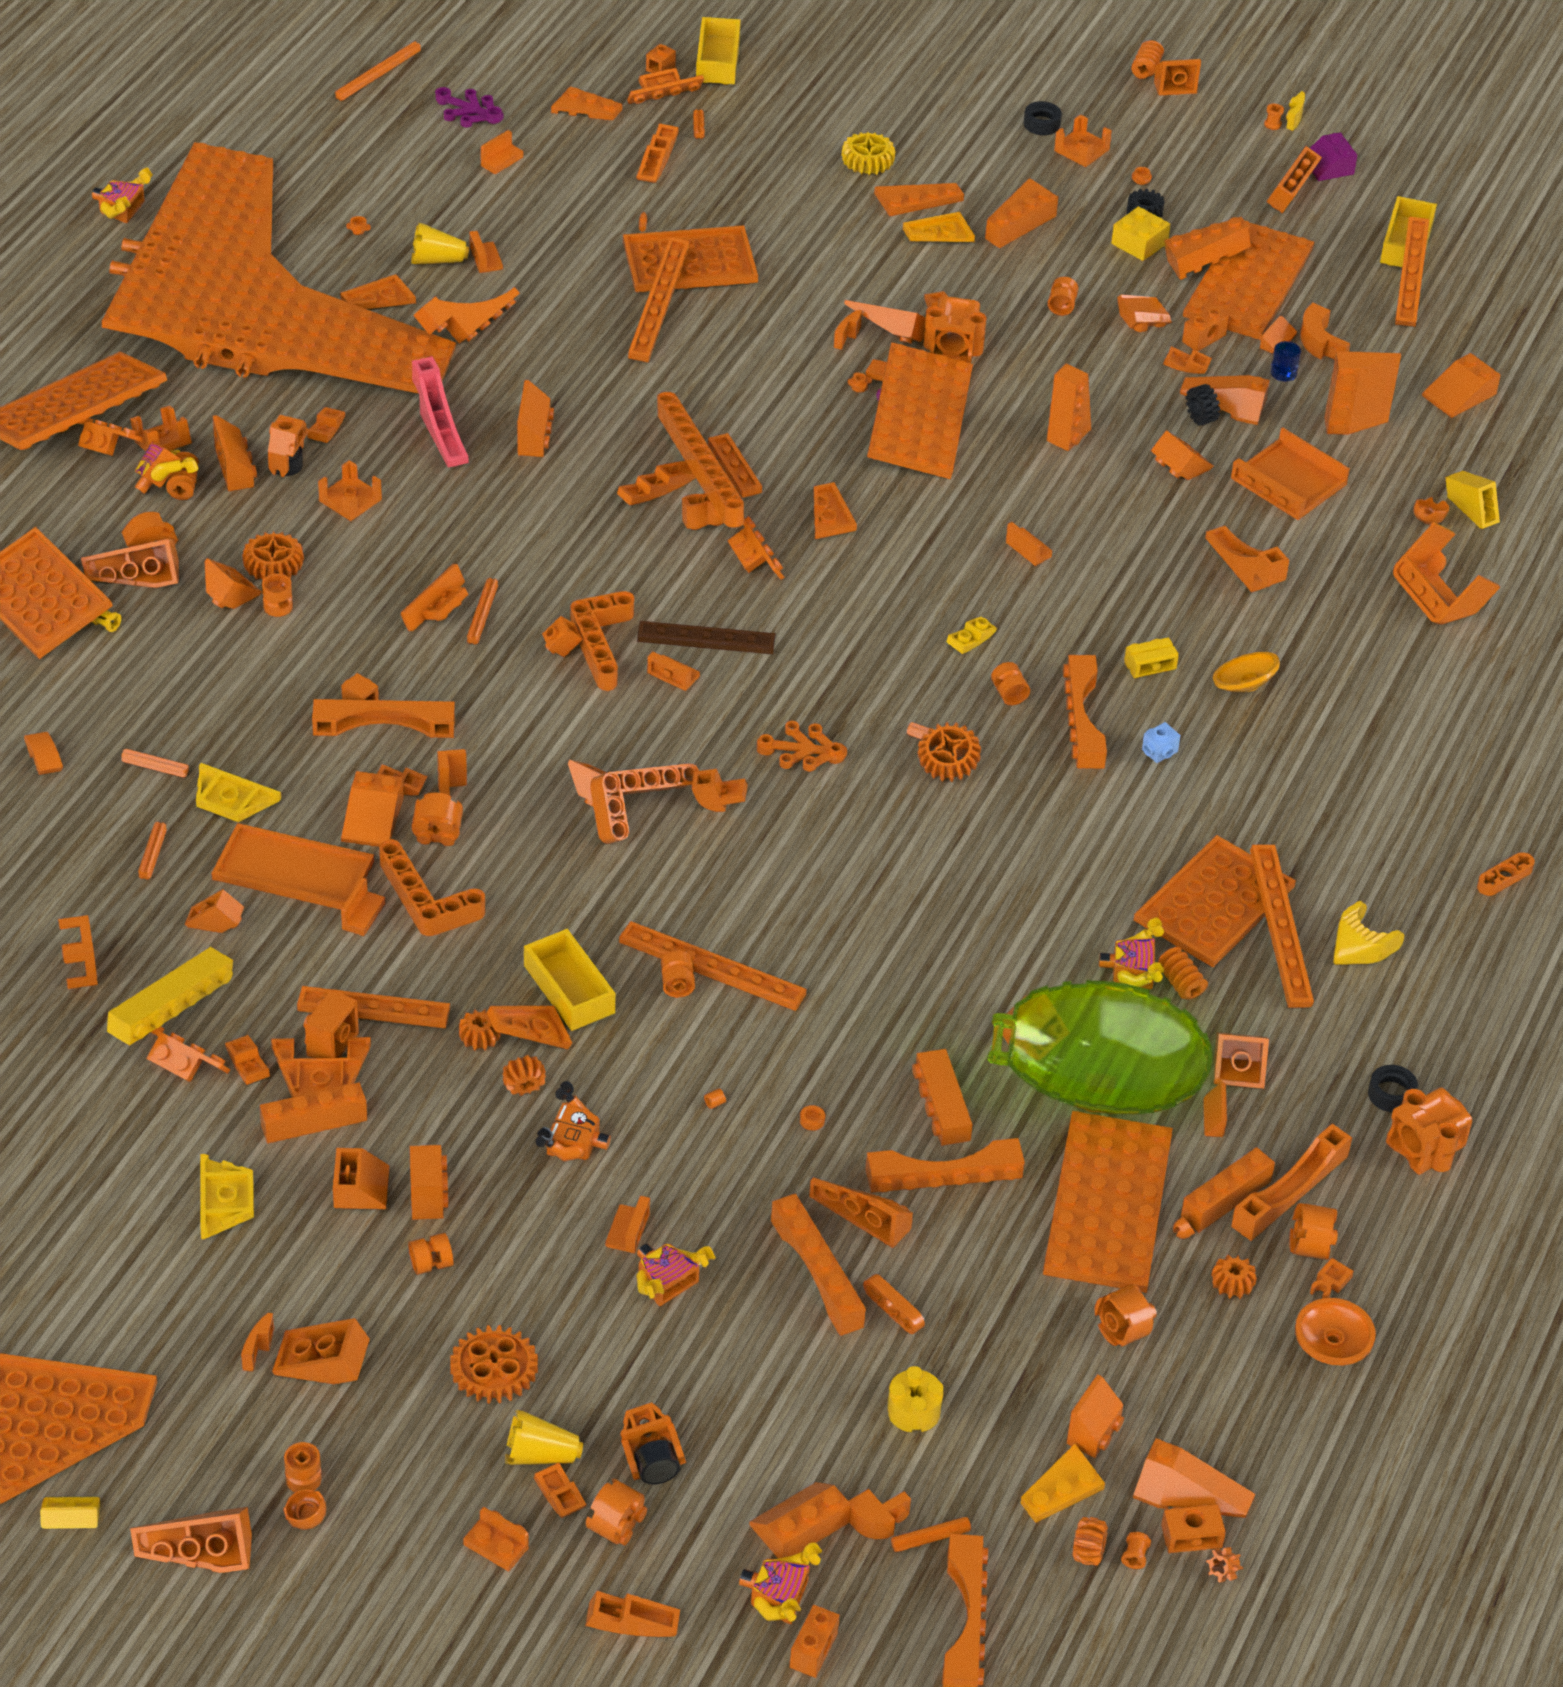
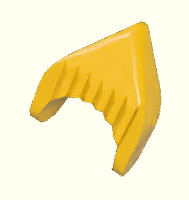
M1358 901L1348 907L1341 915L1335 939L1333 963L1335 965L1380 962L1400 949L1405 935L1400 930L1390 933H1377L1365 928L1360 922L1365 916L1367 905L1362 901Z

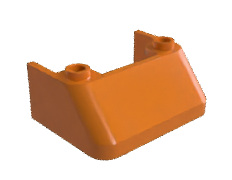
M1433 522L1395 564L1393 575L1432 622L1442 625L1476 614L1499 590L1500 586L1478 575L1457 598L1439 576V573L1446 565V557L1441 550L1456 534Z

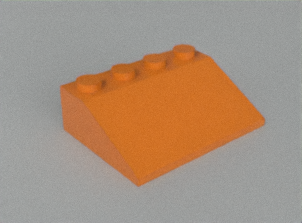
M1336 351L1324 416L1327 434L1349 435L1388 422L1401 353Z

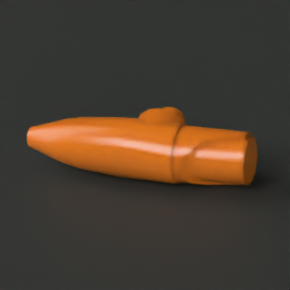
M642 212L639 218V230L644 232L647 226V215L645 212Z

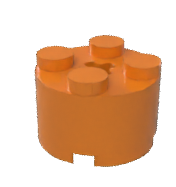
M427 793L423 799L419 800L418 798L415 803L412 821V832L417 837V842L423 845L430 844L431 842H439L445 846L454 845L460 833L463 814L462 804L458 800L455 803L451 800L450 795L444 793Z
M1298 1203L1292 1220H1296L1294 1229L1290 1228V1252L1299 1256L1328 1260L1330 1245L1336 1244L1338 1236L1337 1230L1333 1229L1337 1219V1209Z
M1135 1284L1099 1298L1095 1304V1316L1099 1315L1101 1323L1098 1324L1099 1330L1111 1345L1125 1346L1148 1336L1153 1329V1319L1157 1315L1156 1309L1151 1303L1147 1302Z
M613 1478V1484L611 1485L607 1482L595 1497L590 1508L594 1510L592 1518L587 1516L586 1527L615 1544L625 1546L632 1537V1529L636 1522L640 1523L644 1519L648 1508L643 1506L645 1497L642 1493Z

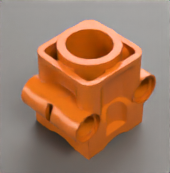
M948 296L940 297L938 306H930L926 310L923 346L930 350V353L971 363L972 357L980 356L984 350L987 317L980 312V303L970 299Z
M1442 1087L1427 1095L1421 1090L1409 1089L1404 1093L1402 1105L1393 1109L1392 1125L1387 1134L1386 1143L1394 1151L1405 1156L1410 1167L1418 1175L1431 1168L1438 1172H1446L1451 1169L1455 1152L1466 1146L1472 1117L1464 1105Z

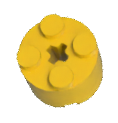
M911 1366L906 1371L897 1374L889 1386L887 1409L890 1421L897 1428L906 1432L920 1429L921 1432L933 1428L940 1419L943 1384L934 1375L917 1366Z

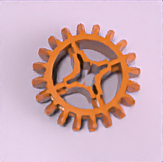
M273 531L272 534L264 532L263 536L256 535L255 539H249V543L245 544L242 557L245 570L248 571L249 576H254L255 580L260 578L263 580L268 575L275 573L284 574L291 579L292 575H297L298 570H301L304 553L301 544L298 543L296 538H292L291 534L285 536L283 532L275 534Z
M946 722L944 727L937 723L936 730L929 727L928 734H923L922 741H919L918 758L920 759L921 767H924L926 774L931 773L933 779L940 776L942 782L945 778H949L953 782L954 777L962 780L963 774L970 776L971 770H976L977 763L980 761L981 746L979 745V739L974 737L973 730L967 731L966 725L959 728L957 722L953 726Z

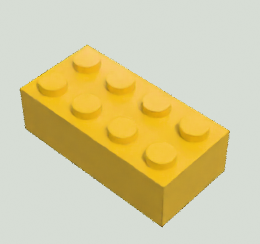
M702 17L696 76L703 75V83L735 84L741 19Z
M1397 196L1383 243L1380 263L1389 266H1403L1409 217L1430 219L1426 243L1427 248L1437 204Z
M568 929L524 946V967L571 1031L615 1014L616 993Z

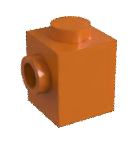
M659 44L646 54V71L650 73L675 68L676 50L666 45Z
M562 616L542 633L546 642V648L551 653H557L563 657L583 640L577 625Z
M358 673L341 685L342 700H379L378 685Z

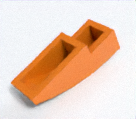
M596 1591L589 1602L585 1626L634 1636L674 1637L677 1634L680 1609L628 1593L622 1599Z

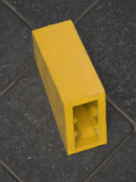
M1463 470L1445 477L1447 497L1479 528L1484 529L1500 522L1495 481Z

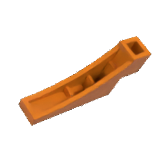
M514 287L494 299L476 303L448 302L439 300L435 296L413 316L429 335L435 330L441 332L446 328L460 344L465 339L468 342L478 334L476 332L478 328L482 331L491 324L490 318L496 320L504 313L501 310L505 307L508 310L516 303L514 298L520 293Z
M1226 526L1206 531L1205 539L1251 592L1286 580L1289 559L1278 546L1265 551L1255 549L1238 539Z

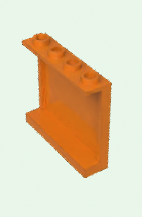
M1282 427L1277 441L1247 462L1240 458L1233 462L1231 479L1299 520L1347 485L1350 468Z

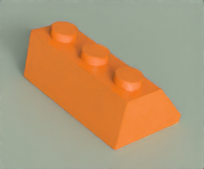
M529 380L524 381L517 421L518 455L544 457L545 448L549 449L550 436L547 434L551 435L552 422L550 420H554V408L551 407V399Z
M217 415L212 416L215 451L227 490L234 491L254 487V478H257V471L255 465H251L253 463L251 451H247L248 443L246 437H242L238 427Z
M815 1482L751 1520L749 1525L777 1558L788 1557L802 1552L809 1543H817L847 1525L850 1519L851 1504L835 1485Z

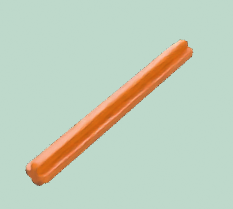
M416 41L410 43L335 91L336 99L343 101L419 53L421 45Z

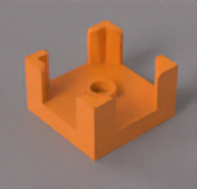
M1080 114L1074 119L1073 132L1065 137L1063 128L1056 131L1054 151L1087 167L1110 150L1112 130L1104 127L1101 139L1087 132L1088 118Z
M170 405L160 409L163 424L143 430L140 416L130 418L132 430L137 431L136 436L143 438L142 442L135 441V443L144 451H147L152 441L169 451L192 443L187 419L181 417L179 421H176L174 408Z
M350 460L342 465V479L328 488L327 477H323L318 481L319 501L349 521H352L382 500L381 480L376 476H372V487L358 479L357 465Z
M88 915L58 919L59 929L80 927L81 942L63 944L62 953L64 963L66 964L84 961L86 976L67 978L68 989L98 985Z

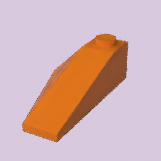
M172 539L81 558L84 575L90 581L152 588L179 583V560L175 542Z
M1156 1438L1145 1460L1133 1498L1161 1509H1168V1506L1187 1508L1197 1507L1202 1504L1219 1505L1221 1515L1246 1518L1255 1494L1184 1449Z
M248 1507L220 1510L130 1528L135 1557L166 1563L174 1562L192 1568L200 1567L218 1573L250 1568L252 1532Z

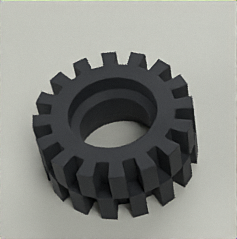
M1138 189V192L1135 190L1128 197L1127 214L1139 206L1161 218L1163 216L1164 197L1160 196L1159 192L1155 194V190L1151 192L1148 191L1149 189H1145V191Z
M1203 384L1190 388L1185 397L1188 401L1186 402V406L1189 408L1187 411L1191 413L1190 418L1194 419L1193 422L1199 426L1214 422L1220 417L1218 412L1220 411L1218 406L1220 402L1216 399L1218 396L1216 393L1214 394V389L1210 388V385Z

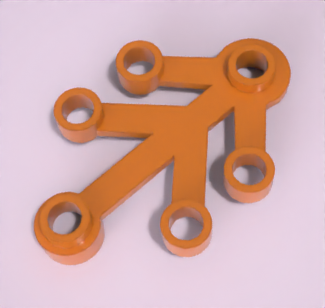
M788 721L785 724V733L792 736L798 743L774 740L769 734H763L757 739L756 750L761 755H771L775 749L795 752L792 755L789 753L780 755L779 765L784 769H789L793 764L803 760V769L811 772L827 761L833 764L841 763L847 756V748L841 743L830 741L822 733V726L817 723L809 726L808 736L816 739L821 745L813 744L799 730V723L796 721ZM812 754H820L817 757L810 756Z

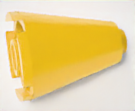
M418 223L413 240V251L415 253L412 252L411 264L463 262L464 258H468L469 246H466L465 241L423 223Z
M523 1410L515 1411L516 1416H513L507 1440V1446L511 1448L510 1454H505L506 1464L574 1463L575 1458L580 1459L583 1442H579L578 1435Z

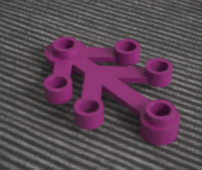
M446 87L437 88L435 91V99L438 104L447 105L450 103L461 107L458 109H445L444 120L453 121L456 116L463 115L460 118V124L462 127L468 128L472 126V122L487 121L491 124H497L504 119V113L500 107L494 106L491 95H484L481 98L482 106L487 108L485 109L480 107L477 100V92L474 89L465 90V100L469 102L452 97L451 90Z

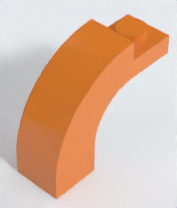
M1312 302L1303 315L1300 332L1301 342L1305 349L1316 358L1321 360L1324 356L1335 360L1336 351L1349 352L1350 343L1325 331L1328 327L1331 310Z

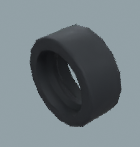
M1045 101L1033 102L1025 108L1023 124L1029 132L1036 135H1051L1060 129L1062 112L1053 103ZM1035 117H1047L1049 120H1041Z
M1394 1064L1384 1065L1372 1073L1368 1095L1370 1101L1376 1107L1393 1113V1109L1402 1105L1404 1094H1388L1382 1091L1378 1085L1383 1082H1394L1409 1090L1417 1089L1418 1082L1410 1070Z

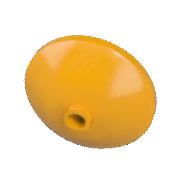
M1271 652L1245 654L1221 665L1214 672L1213 681L1216 687L1225 691L1252 692L1263 686L1276 674L1280 667V661L1278 656Z

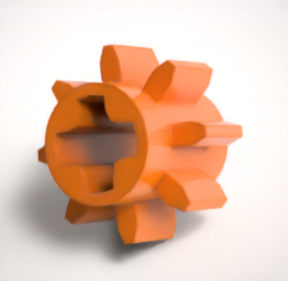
M1226 1547L1222 1551L1219 1548L1212 1550L1214 1557L1206 1560L1210 1568L1208 1574L1218 1576L1219 1583L1226 1581L1227 1578L1230 1581L1236 1580L1237 1575L1235 1572L1243 1569L1239 1561L1241 1555L1231 1553V1547Z

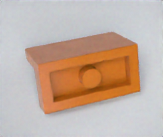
M510 130L505 131L481 146V166L493 174L499 173L523 158V150L512 144V132Z
M470 231V251L479 273L502 270L503 264L494 242L482 243L478 231Z
M1013 522L1008 523L1006 543L1029 562L1037 566L1052 557V550L1025 528H1019Z
M653 651L648 656V674L684 691L700 677L699 671L670 657Z
M466 750L437 751L439 793L450 795V787L467 785Z
M362 877L341 909L342 929L361 936L366 935L385 905L384 896L367 891L366 878Z
M640 1196L636 1207L619 1205L605 1242L606 1247L635 1254L650 1215L649 1197Z

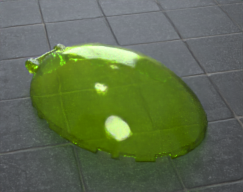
M1086 980L1085 984H1071V981H1065L1060 986L1048 988L1046 985L1032 990L1028 996L1015 1003L1013 1015L993 1014L991 1021L994 1025L991 1051L988 1052L987 1060L992 1064L1008 1066L1019 1079L1033 1090L1060 1104L1091 1113L1130 1116L1166 1110L1190 1099L1202 1088L1208 1078L1213 1055L1208 1035L1197 1025L1198 1020L1185 1008L1180 1010L1171 1004V999L1165 996L1163 999L1149 994L1150 990L1134 985ZM1004 1028L1011 1029L1008 1052L1001 1051Z

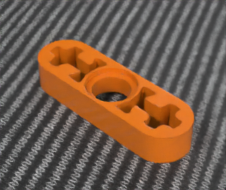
M1520 852L1485 871L1479 876L1478 891L1483 895L1492 896L1530 875L1535 863L1533 856ZM1506 871L1512 876L1506 877L1501 875L1500 872Z
M874 1274L863 1282L866 1294L906 1332L914 1334L925 1326L921 1313L880 1275Z

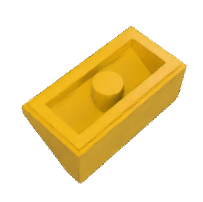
M45 1497L40 1509L41 1527L44 1529L96 1528L99 1519L100 1497Z

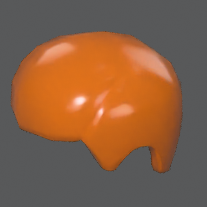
M1433 497L1426 500L1418 499L1414 504L1415 516L1419 521L1427 525H1431L1433 522L1441 523L1449 512V505L1444 500L1440 503H1435Z
M310 1489L296 1491L288 1498L283 1508L288 1522L293 1527L301 1530L312 1529L319 1525L326 1516L327 1510L326 1502L318 1490L313 1491Z

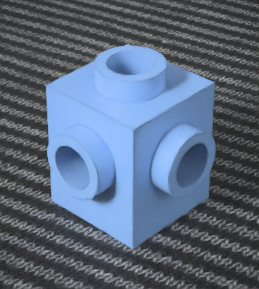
M1164 722L1144 733L1142 750L1147 756L1158 763L1178 752L1181 735Z

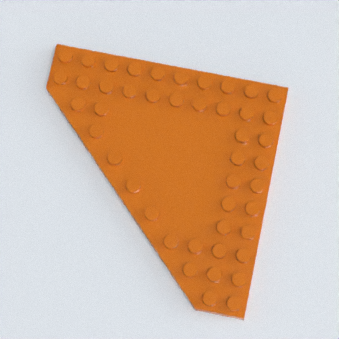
M0 1353V1504L142 1428L156 1389L157 1376Z

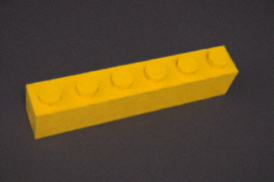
M212 947L207 948L109 1011L107 1032L130 1046L139 1039L144 1038L145 1035L154 1029L161 1027L162 1024L171 1018L178 1016L179 1013L188 1007L193 1006L200 999L210 995L223 984H227L233 975V960Z

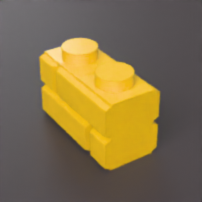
M1167 637L1153 639L1140 644L1133 643L1127 646L1124 663L1128 670L1130 669L1133 678H1139L1177 669L1179 656L1170 638Z

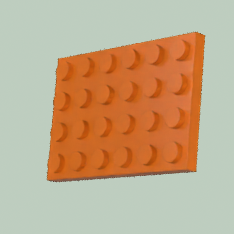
M744 225L623 234L624 249L635 292L651 291L670 237L690 241V247L675 289L758 283V273Z
M36 527L0 552V620L38 659H41L113 606L111 600Z
M1216 835L1134 914L1133 921L1149 929L1147 926L1148 922L1152 918H1159L1164 929V933L1160 937L1180 947L1207 965L1214 967L1266 916L1251 854ZM1282 873L1288 894L1295 887L1296 880Z

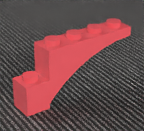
M433 356L412 361V379L419 392L420 415L447 467L469 463L468 454L458 435L441 381L440 369Z

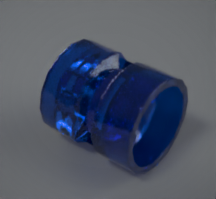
M1288 341L1276 344L1270 370L1272 377L1285 382L1294 380L1298 374L1301 348L1297 344Z

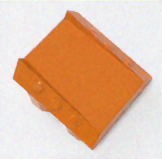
M1123 294L1117 297L1120 316L1130 328L1137 332H1145L1149 326L1160 328L1172 323L1170 314L1156 297Z

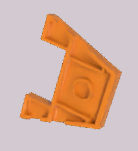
M348 1037L347 1058H294V1038L271 1039V1044L291 1097L354 1084L370 1050L371 1037Z

